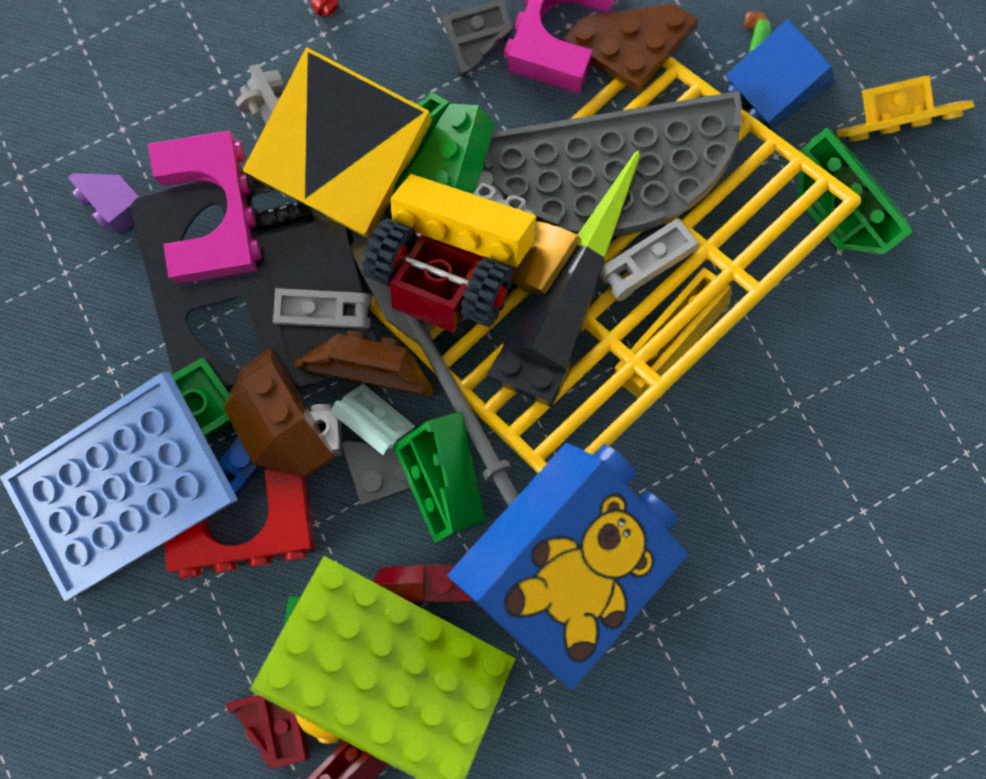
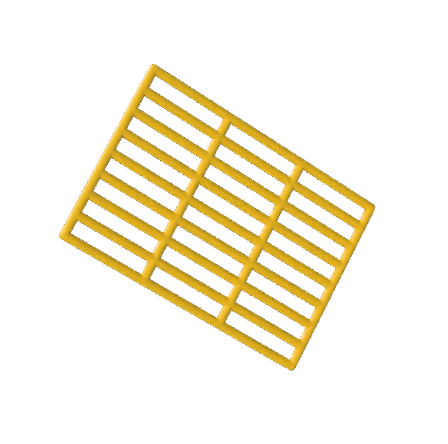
M670 57L662 66L666 71L623 110L646 107L677 78L688 85L690 89L676 101L721 93L673 57ZM614 79L570 119L594 115L626 85ZM741 108V126L738 143L751 132L763 141L764 144L682 220L676 217L664 223L668 225L678 218L699 243L698 250L684 261L617 326L608 331L596 320L617 300L611 292L612 287H609L589 306L581 333L586 329L600 342L570 369L555 402L609 351L617 356L624 365L535 450L519 436L550 408L549 406L536 401L513 424L508 426L496 412L517 392L502 387L490 400L484 403L472 391L487 377L503 344L462 381L451 370L450 372L471 410L537 474L547 464L544 460L636 373L650 387L584 450L594 455L603 444L610 446L861 204V197ZM775 151L790 161L708 240L693 230L707 214ZM801 170L816 181L733 261L718 250L722 244ZM827 190L843 201L760 282L744 271L754 259ZM643 231L619 235L609 245L603 266L613 260ZM707 259L722 270L636 354L621 342L629 332ZM627 271L621 277L625 279L631 274ZM732 280L748 291L727 314L662 376H659L646 364ZM516 287L508 295L507 300L504 301V307L499 312V317L492 326L487 327L477 323L442 355L447 367L450 368L530 293L523 292L519 287ZM372 296V306H368V309L435 374L421 346L386 321L374 296ZM431 324L432 340L440 335L444 329Z

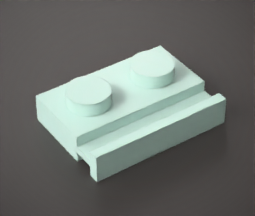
M364 384L345 395L341 401L337 400L330 411L382 455L386 454L388 449H392L395 444L408 436L415 427V425Z

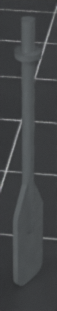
M364 236L356 238L350 245L354 261L386 321L421 346L456 412L462 411L465 428L487 467L483 472L486 482L495 481L509 507L519 496L507 475L512 470L509 461H500L431 338V324L393 309L391 288L364 276L362 261L366 259L364 252L369 248V244H367L369 239Z

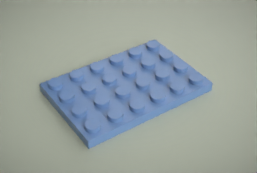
M161 372L0 476L64 601L78 596L238 500L170 372Z

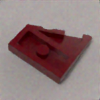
M259 695L225 703L228 712L236 715L246 729L244 731L245 735L252 744L258 746L262 758L271 769L311 759L306 733L300 727L295 714Z

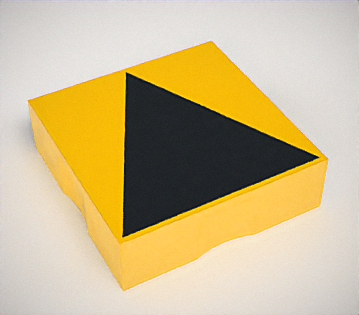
M306 47L242 171L253 179L293 200L307 204L335 222L370 239L391 201L390 198L393 196L394 188L400 175L411 163L432 123L430 112L425 108Z

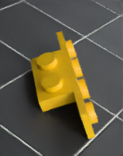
M930 75L862 90L866 123L837 130V137H849V142L870 138L869 132L880 130V134L901 131V124L911 122V127L931 124V117L942 115V120L963 116V110L974 107V100L958 101L934 107Z

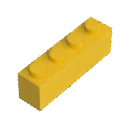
M413 174L407 177L390 198L393 221L413 228L418 234L516 268L535 242L536 215Z
M703 268L630 350L636 354L697 296L716 275ZM728 284L646 364L659 376H662L698 341L728 307L732 286ZM622 361L615 366V373L624 365ZM636 373L622 385L637 398L650 387Z

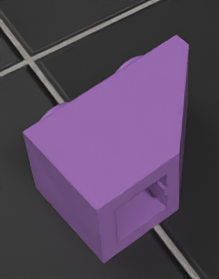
M73 173L68 177L77 187L72 193L85 207L89 204L93 205L97 211L92 215L105 230L111 226L121 235L134 224L131 205L139 196L120 175Z

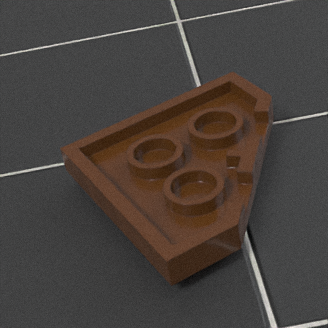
M674 4L587 16L579 20L565 35L563 41L592 50L591 64L636 92H639L698 27V18Z

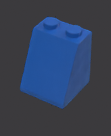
M788 18L725 75L731 83L727 89L730 92L740 91L741 101L745 99L752 106L748 113L762 124L766 122L771 129L835 82L832 66Z

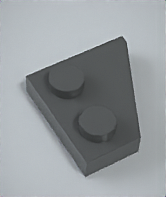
M495 0L443 16L444 27L461 78L471 72L513 30L504 0Z
M341 442L362 507L411 490L394 447L388 449L386 454L382 455L368 443Z

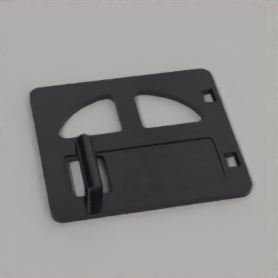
M247 174L251 193L246 194L247 207L252 206L256 220V227H251L253 240H258L261 252V260H256L258 271L223 276L189 286H180L168 278L163 244L183 241L185 234L196 217L212 205L220 206L225 217L227 198L224 189L213 182L196 181L143 195L133 201L131 214L173 374L204 357L225 388L234 386L241 369L230 366L211 354L197 339L188 324L187 318L193 310L237 298H245L247 301L260 354L272 347L296 389L335 379L301 372L295 368L298 359L335 335L347 336L348 330L365 333L368 335L367 340L376 341L372 324L369 330L273 323L275 288L363 293L345 226L328 218L322 212L301 201L259 211L253 206V197L275 190ZM314 218L310 224L269 235L261 234V231ZM345 304L344 316H354L355 305Z

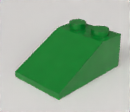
M204 357L171 375L206 441L231 423L223 409L230 394Z

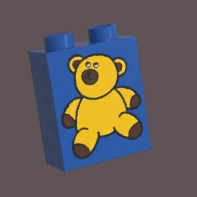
M566 442L447 575L532 656L571 690L576 687L688 555L686 550L668 532L678 521L677 516L665 503L647 491H644L637 498L627 487L628 483L637 474L635 469L623 456L605 444L592 455Z

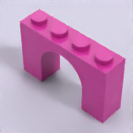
M525 0V4L528 5L525 12L520 11L515 23L516 36L514 39L509 38L504 52V57L508 58V72L580 94L590 68L592 50L554 38L545 30L541 20L551 8L564 3H577L610 13L615 0Z
M223 131L148 144L153 177L161 186L192 181H209L221 186L227 198L225 217L219 227L212 233L200 238L163 244L168 278L176 284L258 271L256 260H261V252L258 240H253L251 227H256V220L252 206L247 207L246 194H250L251 189L247 174H242L240 162L245 161L242 142L237 141L231 131Z

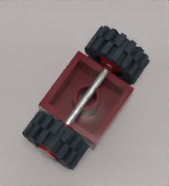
M387 218L384 219V222L381 221L378 224V229L375 228L373 231V238H370L367 243L369 248L364 252L366 259L362 261V266L364 267L362 272L366 278L391 288L393 309L452 333L456 331L463 317L487 327L494 324L495 320L499 317V312L504 307V301L508 298V290L511 289L512 283L510 282L514 276L512 274L514 271L512 267L421 235L414 245L416 231L413 228Z

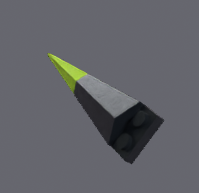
M639 150L633 154L578 233V236L581 238L579 244L547 293L534 296L502 342L503 347L487 374L489 381L552 408L568 377L593 293L640 160Z

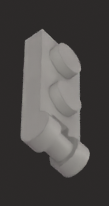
M677 218L602 266L599 277L604 283L610 284L613 288L611 292L618 301H623L634 290L697 251L699 243ZM627 269L631 275L623 279L620 273Z
M275 288L273 323L369 330L371 319L368 318V306H372V295L354 292ZM345 304L355 305L354 316H344Z

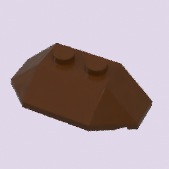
M348 330L347 336L335 335L298 359L295 364V368L301 372L433 398L434 394L433 387L408 349L401 347L402 342L396 339L382 337L381 342L367 340L368 335L365 333Z
M270 347L245 364L223 409L253 464L308 477L336 458L274 349Z

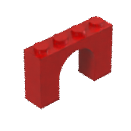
M264 469L269 510L266 523L259 534L241 545H222L211 534L207 519L164 544L167 572L179 574L180 579H189L202 576L201 570L214 568L215 573H226L237 570L236 564L250 562V567H262L271 565L272 558L285 556V561L287 562L306 559V553L316 551L307 477L274 469Z

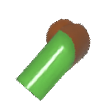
M747 12L744 27L746 29H754L749 52H752L770 35L771 25L763 12Z

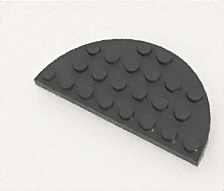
M740 91L493 132L484 166L486 171L492 174L494 184L505 196V199L513 195L521 197L526 201V209L536 215L537 222L550 224L578 235L633 154L639 150L640 160L613 236L645 231L662 225L692 208L712 190L723 176L733 158L738 143L741 126Z

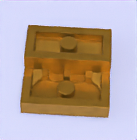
M536 221L535 242L517 268L510 266L514 270L512 273L514 276L510 283L516 284L523 292L545 295L579 244L581 238L577 234L565 229Z

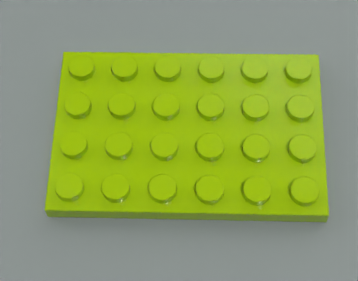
M323 556L252 684L250 691L417 779H465L515 658Z

